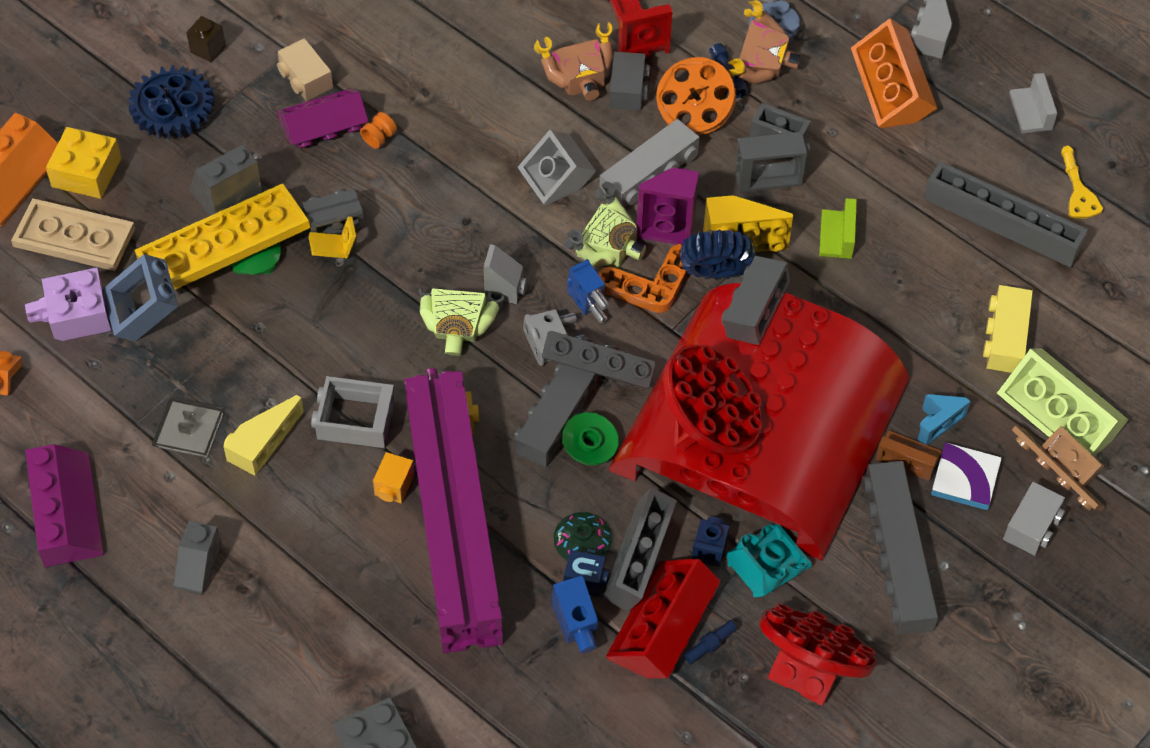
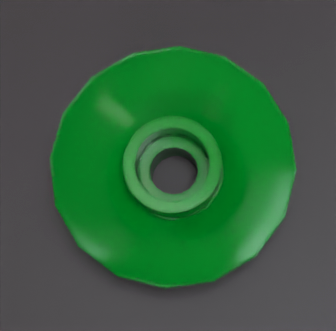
M584 412L574 415L567 421L562 432V443L566 452L575 461L584 465L597 466L606 463L614 456L618 447V434L614 425L607 418L596 413ZM584 440L590 441L593 446L586 445Z

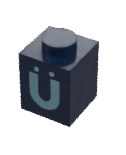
M570 550L563 581L583 575L589 595L599 596L601 586L606 587L610 569L605 568V557Z

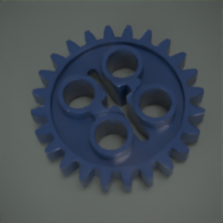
M174 65L170 67V71H166L164 67H161L158 74L151 70L150 78L142 75L143 83L135 82L136 90H130L131 98H128V108L133 123L139 125L140 131L147 129L149 136L156 132L159 139L163 134H167L168 139H171L175 133H177L179 138H182L183 131L191 135L192 127L201 129L200 121L208 122L207 115L213 114L212 106H215L213 90L210 88L209 81L203 79V74L196 76L194 69L186 73L185 66H182L179 71H175ZM162 88L166 90L169 98H166L165 91ZM175 106L177 107V111H178L179 115H181V117L178 116L177 113L175 112V108H174Z

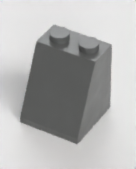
M242 144L196 169L191 182L190 192L209 216L262 193L257 161Z

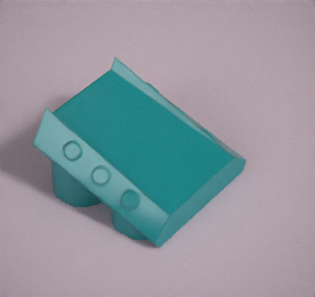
M777 523L764 526L756 536L753 534L743 535L736 548L727 552L728 567H732L753 592V597L767 595L812 567V562Z

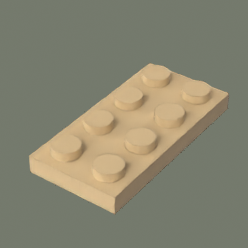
M33 198L11 242L13 247L116 271L135 231V225L131 221Z

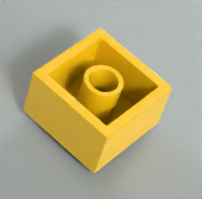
M66 127L46 166L51 187L102 199L121 161L117 139Z

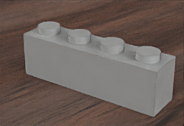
M676 119L600 175V188L606 194L602 184L608 181L613 184L615 189L612 197H616L624 208L635 204L638 201V190L641 183L672 167L679 168L687 161L691 162L696 158L699 152V136L679 119Z

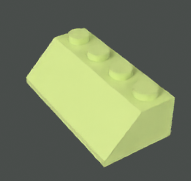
M1042 348L1030 349L997 392L998 395L1048 437L1060 426H1063L1094 456L1112 442L1129 420Z

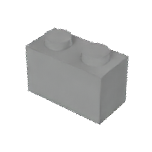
M1032 482L1008 524L1003 540L1035 556L1040 546L1043 548L1047 547L1053 535V532L1049 531L1052 524L1058 526L1066 511L1061 508L1065 497Z

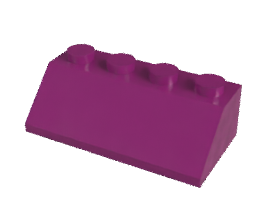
M56 444L25 450L37 547L44 567L103 556L104 551L89 453Z

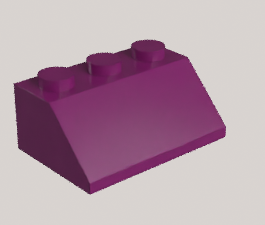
M351 88L276 111L288 142L292 145L297 144L298 148L313 144L312 139L321 136L323 140L338 136L337 131L347 129V132L359 130L362 128V123L368 122L360 92Z
M672 167L639 185L637 238L676 245L683 244L684 239L692 235L695 223L699 172Z

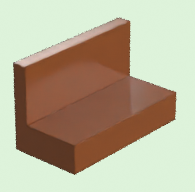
M888 430L886 436H883L880 441L875 460L882 463L903 461L905 472L930 481L942 451Z

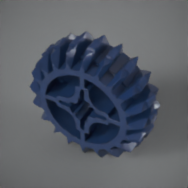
M709 229L708 232L700 231L698 234H692L689 238L684 239L680 250L683 269L688 274L695 275L697 278H714L715 280L718 278L726 280L727 277L735 278L737 275H743L746 267L751 265L755 257L753 241L747 235H741V232H731V230L721 231L719 229L712 231Z

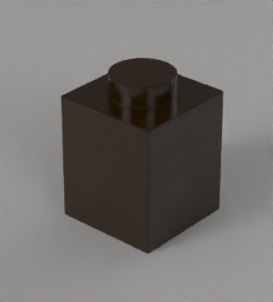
M200 16L186 32L190 53L210 63L226 47L223 26L204 16Z

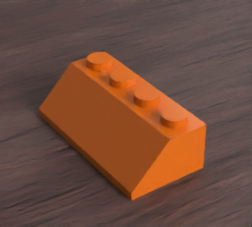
M888 19L851 47L878 127L887 128L917 123L937 109L908 29L892 19Z
M16 112L0 129V227L6 223L47 174L46 166L58 144L37 122Z

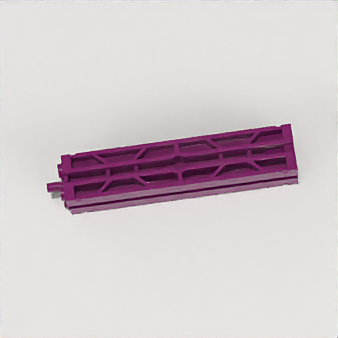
M429 368L426 370V376L416 375L412 378H404L442 651L443 654L465 651L467 646L478 645L479 648L503 645L502 617L498 605V592L462 371H445L439 374L438 379L437 369Z

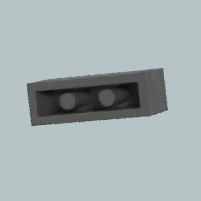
M755 256L751 265L746 267L743 281L740 287L734 290L733 300L729 308L725 309L722 315V325L725 327L727 338L756 345L760 344L791 281L787 262Z

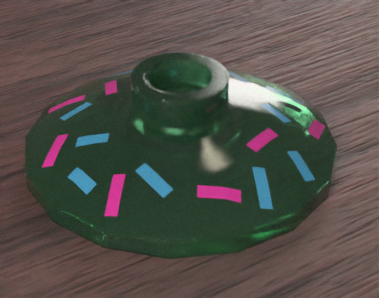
M577 512L566 516L557 524L554 531V546L558 554L566 561L568 560L570 550L604 557L612 544L611 530L607 523L599 516L588 512ZM578 532H587L588 534L580 536Z

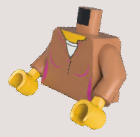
M757 0L749 1L754 11L745 9L744 14L747 17L755 16V20H751L740 58L728 62V64L733 65L735 68L728 70V73L731 77L738 75L743 80L752 84H758L779 77L782 65L797 69L801 54L787 50L790 37L763 10L762 3Z
M609 22L607 23L608 33L604 34L601 33L600 24H598L596 35L601 38V43L595 39L552 50L551 55L549 53L552 47L551 39L549 37L544 38L546 49L542 48L537 40L534 44V50L538 54H542L541 62L548 80L558 87L564 88L568 95L573 96L583 93L586 100L596 99L599 96L598 89L604 86V78L609 76L613 64L612 42H609L608 38L612 32V25Z

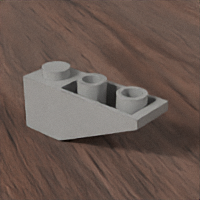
M924 0L923 3L926 4V7H920L917 21L920 23L919 26H913L911 39L914 40L916 52L942 59L952 26L946 0Z

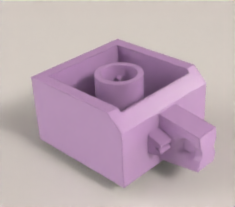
M97 268L42 279L45 297L25 304L29 323L49 322L54 339L65 341L111 331L108 311L102 292L103 285Z

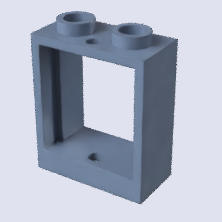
M143 254L102 289L114 336L137 341L178 307L166 260ZM146 281L151 299L136 311L131 292Z

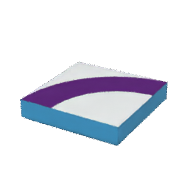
M945 442L931 495L988 511L1001 457Z

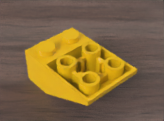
M734 195L706 198L703 232H708L709 229L712 231L720 229L721 231L741 232V235L745 234L753 241L755 252H777L789 248L793 214Z

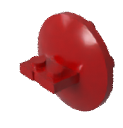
M689 345L681 348L669 358L664 369L663 385L666 399L676 418L674 446L685 450L693 443L698 442L705 448L724 455L739 454L752 446L762 429L760 410L762 401L744 373L739 369L737 361L733 357H726L712 349L709 345Z
M778 603L775 608L765 610L759 621L762 632L780 650L768 679L788 689L791 688L801 693L800 695L823 706L837 676L863 678L873 673L877 663L875 658L876 651L854 637L855 631L842 624L838 626L827 622L828 618L817 611H811L810 614L792 610L790 607Z

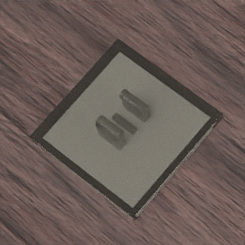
M170 397L152 446L207 458L225 409L223 407Z

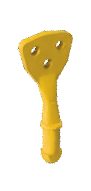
M1064 146L1061 150V155L1064 158L1066 173L1073 185V193L1069 200V217L1072 219H1088L1100 215L1103 207L1097 197L1083 186L1079 179V167L1076 165L1074 150L1070 146Z

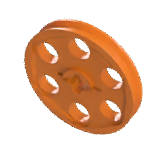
M692 57L677 62L665 72L657 88V105L666 123L669 125L678 119L680 114L688 113L691 115V121L686 126L698 136L711 133L720 128L731 116L736 102L735 86L728 71L718 62L704 57ZM710 67L715 70L713 78L706 80L701 77V73L705 68ZM681 70L689 72V78L684 82H678L675 79L676 74ZM720 88L729 90V96L724 100H718L715 97L716 91ZM696 91L697 94H700L701 99L699 101L692 99L693 92ZM668 93H675L677 95V101L672 105H667L663 102L665 95ZM707 111H715L717 113V118L714 122L707 123L703 120V116Z

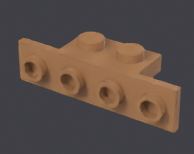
M1015 426L1012 429L1018 436L1015 440L1027 451L1032 449L1038 455L1036 458L1037 462L1049 471L1052 468L1059 475L1056 479L1067 490L1073 488L1080 495L1077 500L1088 510L1093 508L1099 511L1105 508L1085 488L1102 470L1104 465L1063 426H1060L1043 445H1040L1024 428Z

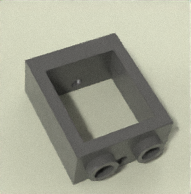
M802 132L738 138L735 176L739 192L802 186L803 176L808 173L806 158H810V146L808 142H804ZM792 157L790 162L753 165V161Z

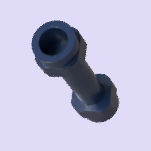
M721 43L711 46L709 53L712 60L721 64L727 71L733 69L731 64H728V51L726 47ZM737 75L731 77L736 90V99L744 97L748 93L746 83L743 79L738 78Z

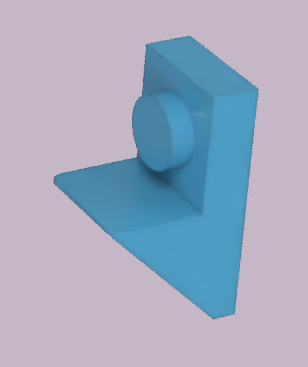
M927 394L922 409L928 416L919 425L920 432L917 440L920 443L929 445L966 417L970 400L965 397Z

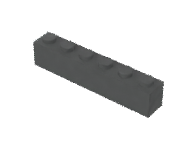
M940 161L928 179L924 196L925 200L1071 268L1082 250L1088 229Z
M903 461L868 464L866 476H862L863 492L869 495L870 501L867 502L869 519H874L875 527H873L874 544H879L881 553L878 554L880 571L885 570L884 593L886 597H890L892 606L889 607L890 621L892 624H896L898 635L934 631L938 616Z

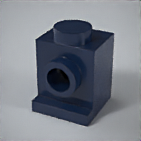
M709 517L707 520L701 519L693 544L691 559H700L705 564L720 567L728 539L729 525H725L724 521L718 517Z

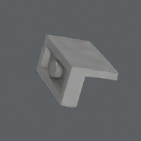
M1044 73L1034 74L1030 88L1012 89L1009 92L1022 133L1053 130L1057 116Z

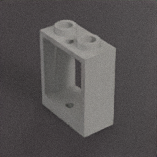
M326 376L324 387H319L317 403L320 404L319 409L313 412L311 427L316 429L317 439L385 448L395 405L394 385ZM334 398L378 404L373 428L329 423Z

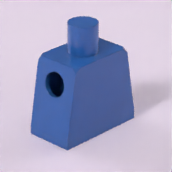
M583 575L554 584L551 605L566 642L576 641L580 653H587L596 649L597 644L593 635L596 633L598 620Z

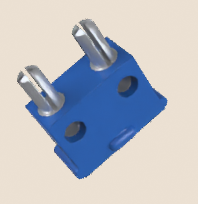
M586 259L569 268L567 292L584 315L592 312L599 323L602 324L608 318L602 310L609 307V302L604 297L605 283L592 267L590 261Z

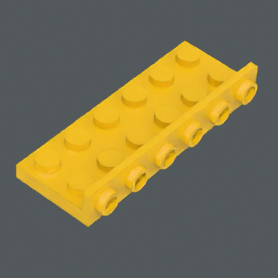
M282 183L136 249L135 253L137 259L143 254L165 259L175 290L310 228V223Z

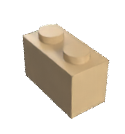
M305 38L278 51L279 63H277L280 74L283 77H288L296 94L300 93L306 101L333 88L331 70Z

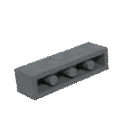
M558 363L552 382H547L544 385L540 401L537 405L533 404L527 415V422L524 426L520 425L515 432L513 440L516 442V454L547 468L562 443V432L567 421L574 415L580 414L599 383V375Z
M651 487L637 501L602 599L626 611H629L642 599L677 500Z

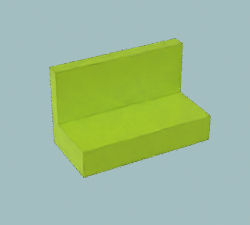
M846 198L844 211L822 209L819 256L852 259L855 245L857 199Z

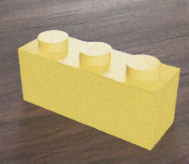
M999 285L997 295H991L989 311L993 312V318H988L986 334H990V341H985L983 357L988 358L986 369L1012 373L1025 357L1033 290Z

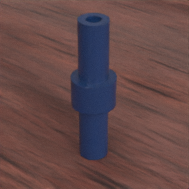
M729 620L716 631H709L701 637L700 643L683 655L686 662L691 665L707 652L712 653L721 646L720 642L737 630L734 622Z

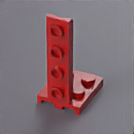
M609 0L619 24L618 52L645 54V58H649L650 53L664 50L665 54L670 53L673 13L670 4L642 10L639 0Z

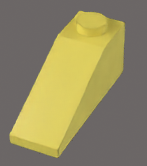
M295 395L239 425L236 431L230 433L225 439L223 447L227 461L256 476L304 413L302 398Z

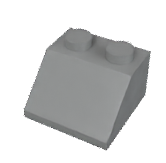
M551 129L518 166V169L544 205L579 191L596 172L569 134Z

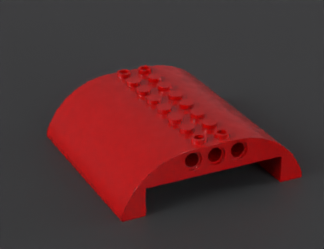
M729 283L718 286L703 296L671 356L681 348L689 345H709L712 349L726 357H733L737 361L739 369L744 373L762 401L760 406L762 429L759 437L752 446L735 455L713 452L698 442L693 443L685 450L674 446L676 418L666 399L663 385V369L613 459L609 471L634 482L643 467L798 532L796 545L801 551L823 561L862 480V476L909 382V375L896 353L881 338L866 327L839 313L786 292L759 345L727 338L725 327L722 325V315L724 310L729 308L733 300L734 290L740 287L741 283Z

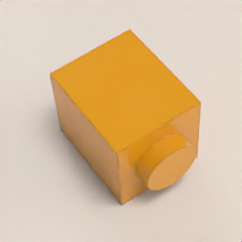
M386 452L373 479L375 495L386 502L395 501L402 504L415 475L413 460Z

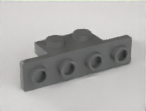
M555 331L547 333L542 353L543 359L645 389L650 387L655 366L654 361L619 351L618 347L598 345L593 343V340L585 337L575 338Z

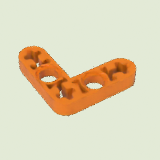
M676 244L669 250L654 282L614 267L601 269L598 275L604 283L609 278L614 279L609 284L605 283L604 294L656 313H665L672 307L688 274L683 269L681 261L679 267L676 266V258L680 257L681 244ZM667 274H673L678 280L669 283L663 277ZM635 285L640 287L642 291L639 294H631L627 289ZM660 296L664 297L660 302L656 301Z

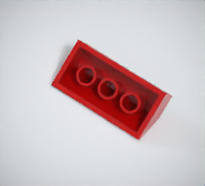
M700 559L659 561L648 580L642 599L632 608L605 657L645 678L668 679L669 675L674 671L675 664L682 651L687 647L688 640L695 627L700 623L708 603L713 599L720 580Z

